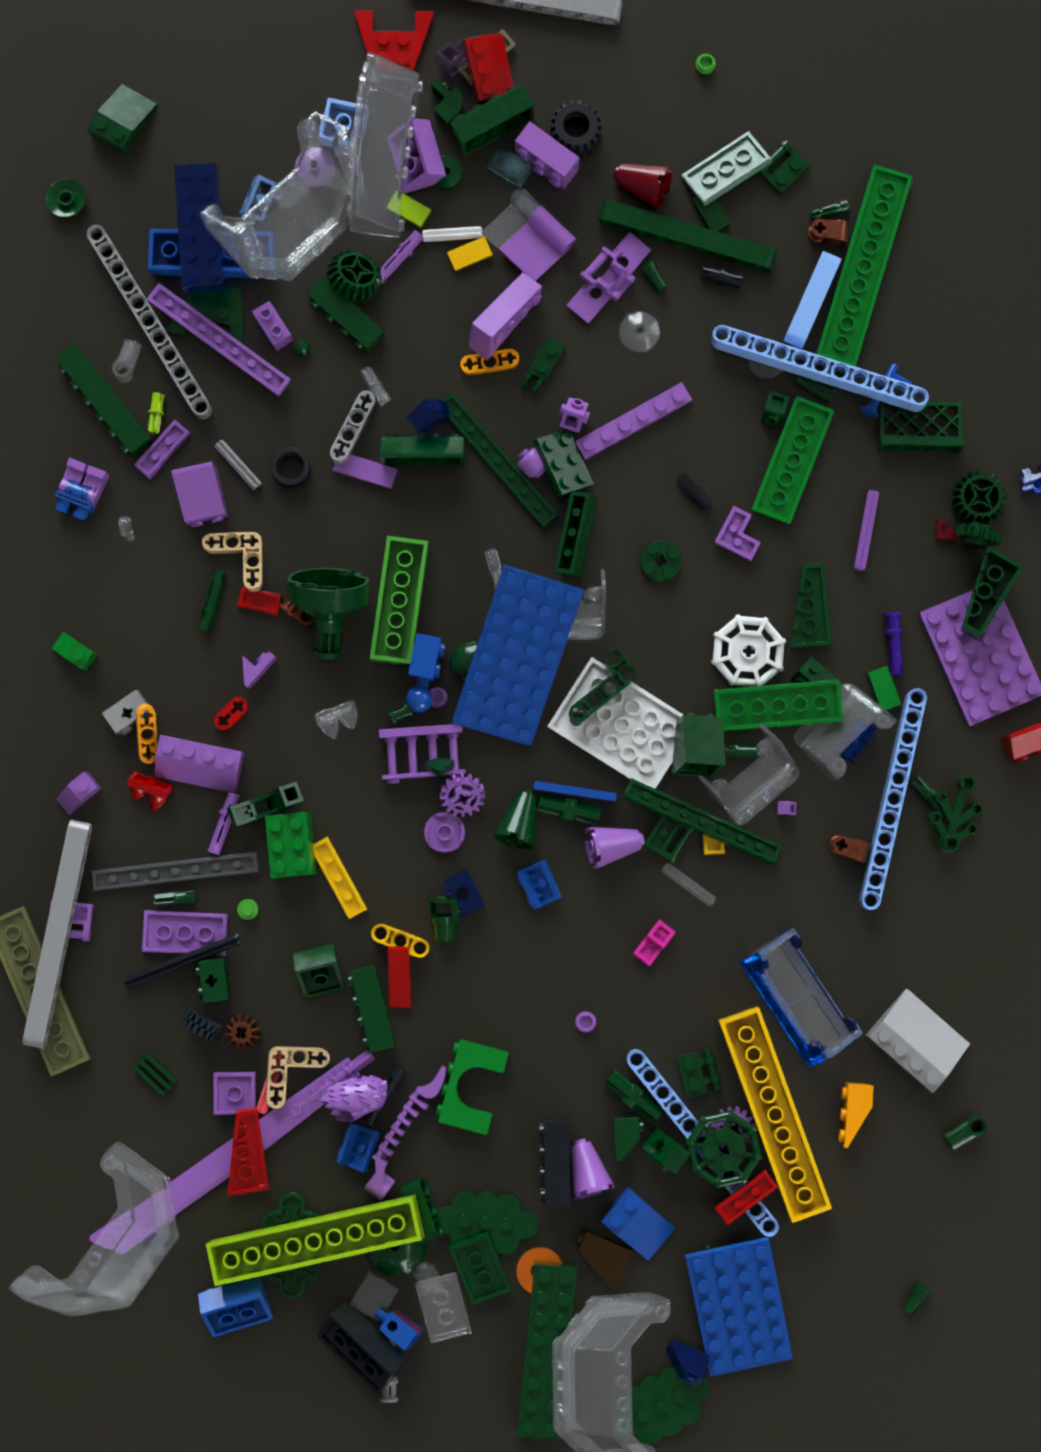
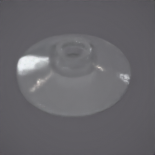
M634 312L623 319L619 328V336L623 345L629 350L645 352L652 349L658 342L660 328L656 319L650 314ZM642 327L644 332L638 333L636 329Z

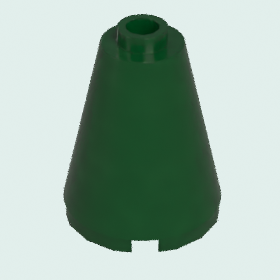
M525 789L522 792H517L494 832V838L497 841L508 846L515 844L518 849L530 850L533 848L537 811V797L534 796V792Z

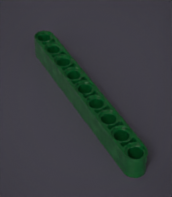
M611 200L603 201L598 217V222L603 225L762 272H772L777 251L768 246Z

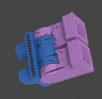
M69 458L64 477L55 495L58 499L55 509L58 512L67 514L70 505L75 506L76 510L73 517L85 521L89 512L93 513L95 510V506L108 481V473Z

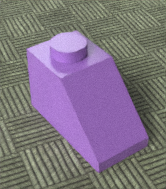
M83 771L65 787L56 800L71 815L102 788L88 772Z

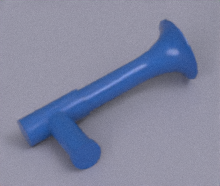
M890 365L885 374L886 377L912 384V381L897 374L899 370L898 365ZM881 385L879 386L878 390H883ZM872 399L867 406L860 407L861 412L870 418L878 419L877 407L880 401Z

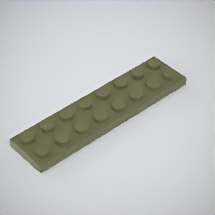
M22 906L0 916V959L27 1020L42 944L26 906ZM60 985L47 1044L44 1049L39 1048L51 1077L91 1059Z

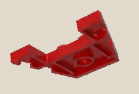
M355 10V17L373 73H414L422 46L434 18V11H415V32L373 31V10Z

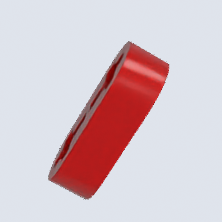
M241 697L232 699L215 716V726L223 731L231 729L248 712L249 706L247 701ZM236 702L239 704L243 702V711L237 710L233 714L232 711L236 708L234 704ZM230 714L231 717L227 720L229 724L227 726H220V717L226 718Z

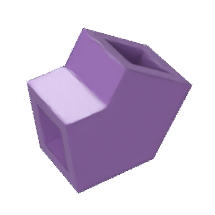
M777 801L776 814L796 815V802Z

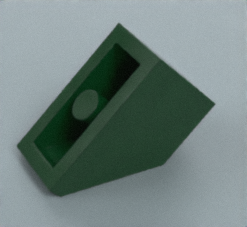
M638 1116L613 1117L616 1162L621 1161L640 1140V1134L644 1133L643 1121H639Z

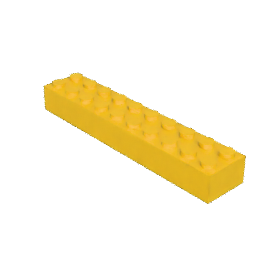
M755 1006L717 1020L754 1123L758 1128L757 1132L789 1220L794 1223L832 1209L760 1008Z

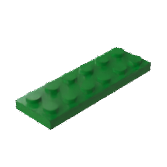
M799 396L795 397L751 511L790 525L835 410Z
M840 679L714 690L716 716L723 717V731L843 722Z

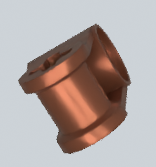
M817 219L808 230V238L814 243L836 246L847 244V221Z
M286 600L284 604L279 605L280 608L304 627H313V618L310 622H304L303 616L306 613L297 608L293 602Z
M841 835L830 839L829 849L831 852L856 862L866 863L871 843ZM841 841V844H844V847L839 848L838 850L836 842Z

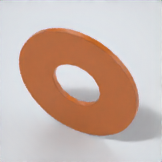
M537 1247L528 1250L521 1256L517 1264V1278L520 1285L527 1292L531 1293L533 1277L531 1275V1268L535 1260L562 1263L560 1257L554 1251L544 1247Z

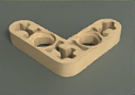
M209 533L204 536L202 545L205 551L210 554L243 553V582L246 589L250 592H257L262 588L263 542L258 533ZM231 538L238 540V544L234 548L227 546V541ZM241 538H244L245 542H251L252 538H255L258 543H255L253 547L250 543H244L245 547H242ZM211 539H214L215 543H221L220 539H223L224 548H221L220 544H214L213 548H210L207 543H210ZM251 557H256L259 560L255 567H250L247 564ZM251 572H255V579L258 581L255 582V586H251L248 582L252 580Z
M273 1047L268 1054L265 1096L267 1104L274 1109L284 1105L288 1067H325L330 1060L329 1053L319 1047ZM277 1051L284 1055L283 1058L279 1059V1065L283 1066V1069L278 1067L271 1068L272 1065L276 1066V1059L272 1057L277 1054ZM297 1051L305 1054L304 1060L300 1063L293 1060V1056ZM308 1051H311V1056H318L319 1052H321L325 1059H322L321 1063H318L316 1059H310L311 1063H308ZM274 1072H280L283 1078L281 1082L273 1083L271 1075ZM270 1086L282 1087V1090L277 1089V1095L281 1097V1100H277V1104L270 1100V1097H274L275 1091L270 1089Z

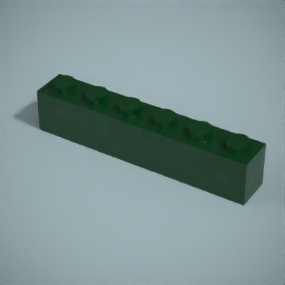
M75 342L55 357L59 362L56 366L63 375L68 373L72 378L69 381L76 391L80 389L84 395L81 398L89 407L91 405L95 407L97 411L94 414L101 423L106 421L109 425L107 428L108 432L113 438L118 437L122 443L119 446L126 454L130 452L135 457L153 443L152 439Z

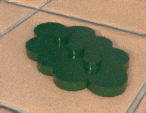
M489 1190L482 1191L477 1196L471 1191H461L453 1198L452 1206H442L437 1210L443 1226V1234L450 1235L451 1244L489 1231L496 1251L504 1255L513 1253L518 1247L519 1239L531 1238L538 1229V1221L535 1215L529 1211L521 1210V1202L518 1197L510 1193H505L498 1197Z
M288 1192L280 1199L278 1210H272L265 1215L262 1227L264 1229L320 1215L313 1210H307L306 1200L300 1193ZM322 1263L268 1274L265 1277L272 1281H278L281 1295L286 1299L292 1300L297 1299L304 1293L306 1281L316 1279L322 1272L323 1266Z
M676 1366L665 1367L661 1370L659 1376L646 1375L642 1378L639 1386H629L622 1392L620 1401L623 1409L615 1413L612 1426L614 1432L622 1438H630L637 1435L641 1442L648 1445L656 1444L663 1435H676L681 1430L682 1424H694L701 1415L699 1402L709 1393L708 1380L704 1375L697 1372L684 1375L682 1370Z

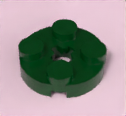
M661 540L651 542L643 550L640 557V566L643 573L654 582H666L675 577L680 570L682 562L679 549L672 543ZM660 556H663L667 563L659 567L658 563L655 562V558L658 559Z

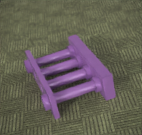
M449 724L379 729V738L384 739V742L387 743L389 775H382V780H387V784L400 783L399 779L438 777V775L432 772L418 773L416 740H418L417 737L426 736L429 747V760L438 758L436 743L438 735H446L449 738L450 759L454 761V767L442 776H449V779H453V774L457 778L460 777L461 773L466 775L465 769L459 770L457 737L463 733V726ZM397 738H405V741H407L409 773L397 774L395 751Z

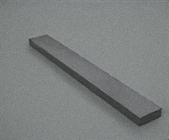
M256 851L92 870L91 875L93 891L257 873L260 871L258 853Z

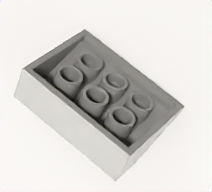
M907 988L866 1034L872 1042L932 1093L947 1078L970 1045L969 1042Z

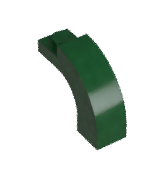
M296 781L278 787L257 798L227 808L233 827L236 828L264 819L265 816L277 814L304 800Z

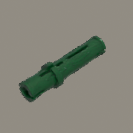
M213 570L204 607H201L202 614L197 627L199 631L210 633L214 616L217 615V604L226 577V573Z

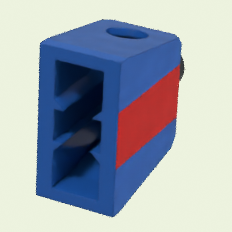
M381 1306L374 1315L375 1318L383 1323L379 1328L380 1331L404 1351L413 1347L424 1331L421 1326L397 1309L390 1313ZM394 1321L397 1323V1329L393 1325Z

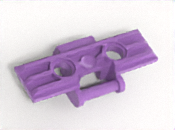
M631 232L626 235L613 252L603 247L601 253L585 272L582 271L579 274L586 283L570 300L567 307L589 324L610 298L616 302L635 281L636 278L631 274L647 257L651 249ZM619 258H625L628 261V265L625 268L617 262ZM608 259L611 263L610 267L602 277L599 276V278L594 280L591 276ZM598 288L602 295L595 299L591 297L590 291Z

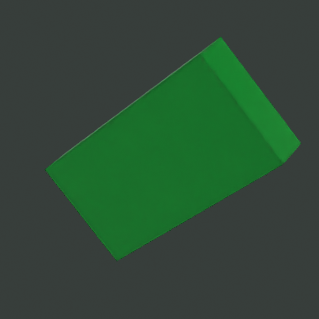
M888 666L867 673L881 712L902 705Z

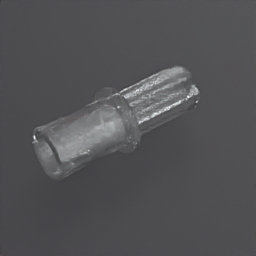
M365 367L360 373L369 386L368 390L374 394L380 406L387 404L391 398L382 386L383 382H379L371 367Z
M489 549L485 551V557L489 567L488 573L491 574L494 589H496L503 566L500 564L496 549Z

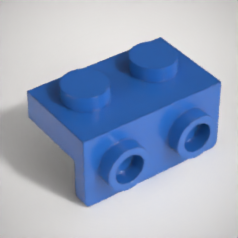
M545 859L517 871L518 881L527 894L526 898L529 905L534 910L562 898Z
M350 1123L345 1131L342 1147L338 1151L337 1163L367 1173L381 1132L362 1124Z

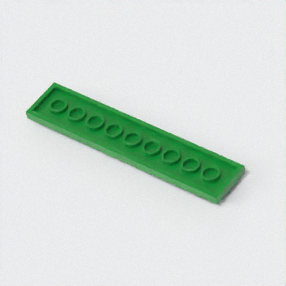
M873 165L817 349V355L856 367L913 176Z

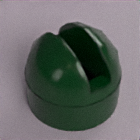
M303 338L294 347L293 351L297 355L306 356L310 352V345Z

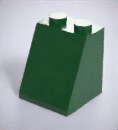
M685 713L676 721L672 775L711 778L725 766L723 717H715L713 714L696 716L695 713Z

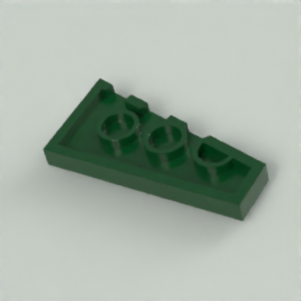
M824 563L804 564L801 571L789 649L831 646Z

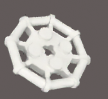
M737 614L734 619L713 635L715 639L711 663L716 666L732 687L733 685L746 687L763 686L784 669L783 656L786 640L771 625L767 617H747ZM743 624L759 626L757 631L745 630ZM739 627L740 632L732 639L726 637L734 628ZM763 628L772 637L773 642L769 643L761 634ZM724 641L728 643V654L721 657L722 642ZM747 646H751V650L755 652L750 657L743 653V649H747ZM776 646L775 662L769 659L770 647ZM729 660L732 666L736 668L734 675L725 666L724 661ZM766 664L772 666V668L759 677V669ZM740 672L753 673L755 679L739 678L738 676Z

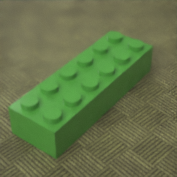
M387 536L370 653L371 661L410 666L418 629L429 551L428 541Z

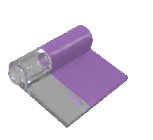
M517 189L510 197L512 199L510 205L481 233L522 273L537 281L569 251L577 239L525 189Z

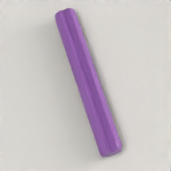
M869 490L866 498L854 569L858 571H864L867 564L879 492Z

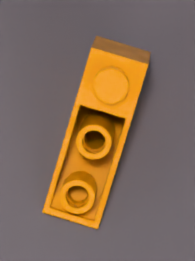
M845 1082V1087H842L841 1100H844V1108L840 1109V1121H843V1129H839L838 1140L842 1142L841 1146L844 1148L849 1147L872 1109L874 1086L871 1084Z

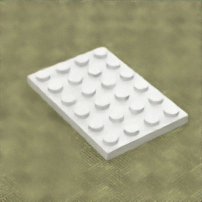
M591 657L547 727L628 779L632 778L656 789L673 762L676 721L683 714L632 682L583 723L575 724L571 722L568 713L572 705L612 674L606 665ZM613 683L605 684L606 692L614 693L616 691V686ZM594 695L588 698V702L591 706H597L600 704V699ZM584 702L581 703L584 707L580 711L573 710L574 718L579 717L581 719V714L586 709L588 713L591 712L586 708Z

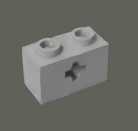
M134 690L102 714L116 734L126 735L134 729L133 725L136 724V709L140 705L148 703L140 691ZM127 710L133 711L131 713V718L125 717L127 715ZM144 710V714L140 715H143L144 720L146 721L148 720L147 716L150 713L148 712V710Z

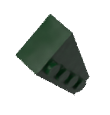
M987 546L960 631L979 641L1024 568L1023 565Z

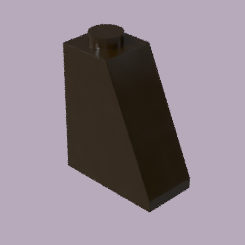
M585 1229L584 1234L580 1232L576 1241V1245H579L578 1252L614 1291H617L633 1254V1249Z

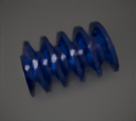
M855 719L854 723L856 726L851 725L849 727L852 733L846 732V739L840 740L842 746L838 745L835 747V750L843 759L854 765L856 764L852 759L861 758L857 752H865L862 745H870L867 737L874 739L875 737L871 732H879L877 727L864 719Z

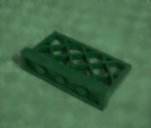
M882 401L879 402L878 451L961 453L964 447L962 402L927 401L923 410L916 413L912 418H909L903 412L904 408L900 409L897 406ZM884 407H892L897 413L889 418L884 413ZM927 408H933L938 414L931 419L923 411ZM947 408H957V415L953 419L944 413ZM899 414L907 421L901 428L893 421ZM919 415L928 422L922 428L914 422ZM940 415L948 422L942 429L934 422ZM888 424L897 430L894 435H884V428ZM909 424L918 431L914 436H909L903 431ZM931 425L938 433L935 436H929L924 430ZM951 425L957 430V437H950L944 431Z

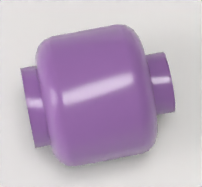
M525 448L518 455L520 459L517 464L518 468L528 478H539L546 471L536 448H531L530 450Z

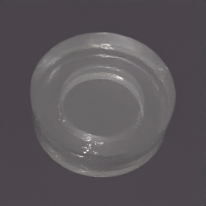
M129 516L119 518V530L123 537L133 535L132 522Z

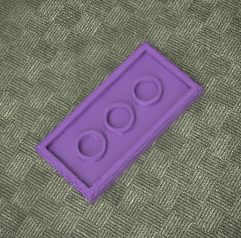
M144 910L142 952L186 954L227 937L228 914ZM226 951L221 952V953L216 954V955H217V956H226Z

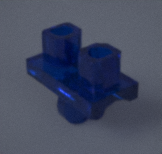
M1041 464L1038 466L1040 473L1033 474L1032 469L1029 467L1020 471V489L1022 493L1031 490L1034 494L1041 493Z

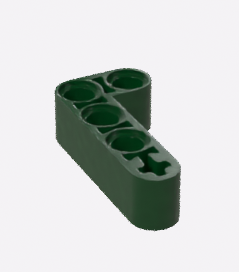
M613 648L605 653L604 663L612 674L572 705L568 713L571 722L575 724L583 723L635 680L636 670L620 650ZM610 654L618 655L619 662L611 664L607 658ZM623 670L631 671L632 678L630 680H624L621 677ZM613 683L616 686V691L614 693L606 692L605 684ZM590 696H597L600 699V704L591 706L588 702ZM584 702L586 708L591 712L588 713L586 709L582 712L581 719L579 717L574 718L573 710L580 711L584 707L581 703Z

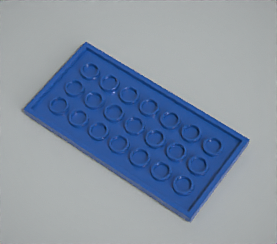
M503 565L452 718V723L531 746L584 593L583 589Z

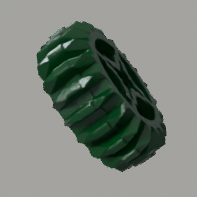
M348 249L345 252L341 251L338 255L335 254L330 261L327 270L328 283L332 284L333 290H337V295H344V300L349 297L352 302L356 299L359 302L364 299L368 301L369 298L377 293L381 286V268L377 267V262L371 261V256L366 257L364 252L359 254L357 249L352 253Z
M976 470L975 475L972 471H969L967 477L962 475L960 477L961 482L957 481L955 483L957 488H954L952 493L957 496H953L951 501L957 502L953 509H960L957 516L964 514V522L971 518L970 523L977 520L983 524L985 520L987 524H990L992 519L997 520L999 518L998 514L1004 512L1001 507H1005L1007 502L1002 499H1006L1008 494L1002 493L1006 486H999L1002 479L994 480L996 474L993 473L988 477L989 473L987 470L982 475L980 470ZM973 483H984L988 487L981 489L977 485H973ZM965 488L969 490L968 494L970 495V501L967 504L964 500ZM992 491L995 497L993 507L990 505L991 502L989 500V494ZM984 492H986V494L980 501L977 500L975 503H973V501L979 494L982 495ZM977 506L985 510L986 513H977L972 511L971 508Z

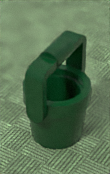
M442 896L429 899V920L432 923L435 941L450 942L456 940V925L459 922L458 901ZM436 904H451V913L436 914Z

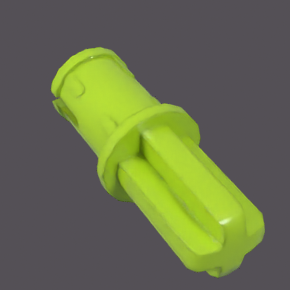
M158 392L152 393L151 407L148 410L149 422L147 431L150 434H159L161 418L164 416L163 404L165 395L161 394L160 396Z

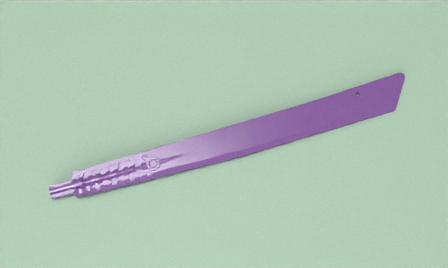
M369 1049L352 1061L349 1058L344 1059L287 1099L282 1107L273 1109L260 1118L264 1151L324 1105L321 1102V1098L326 1094V1090L330 1086L349 1078L360 1077L359 1071L375 1060ZM233 1138L163 1188L93 1233L89 1238L90 1241L122 1253L229 1178Z

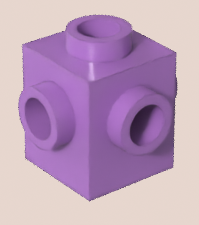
M569 397L567 404H562L559 413L562 419L559 427L579 433L582 424H587L590 412H587L589 403Z

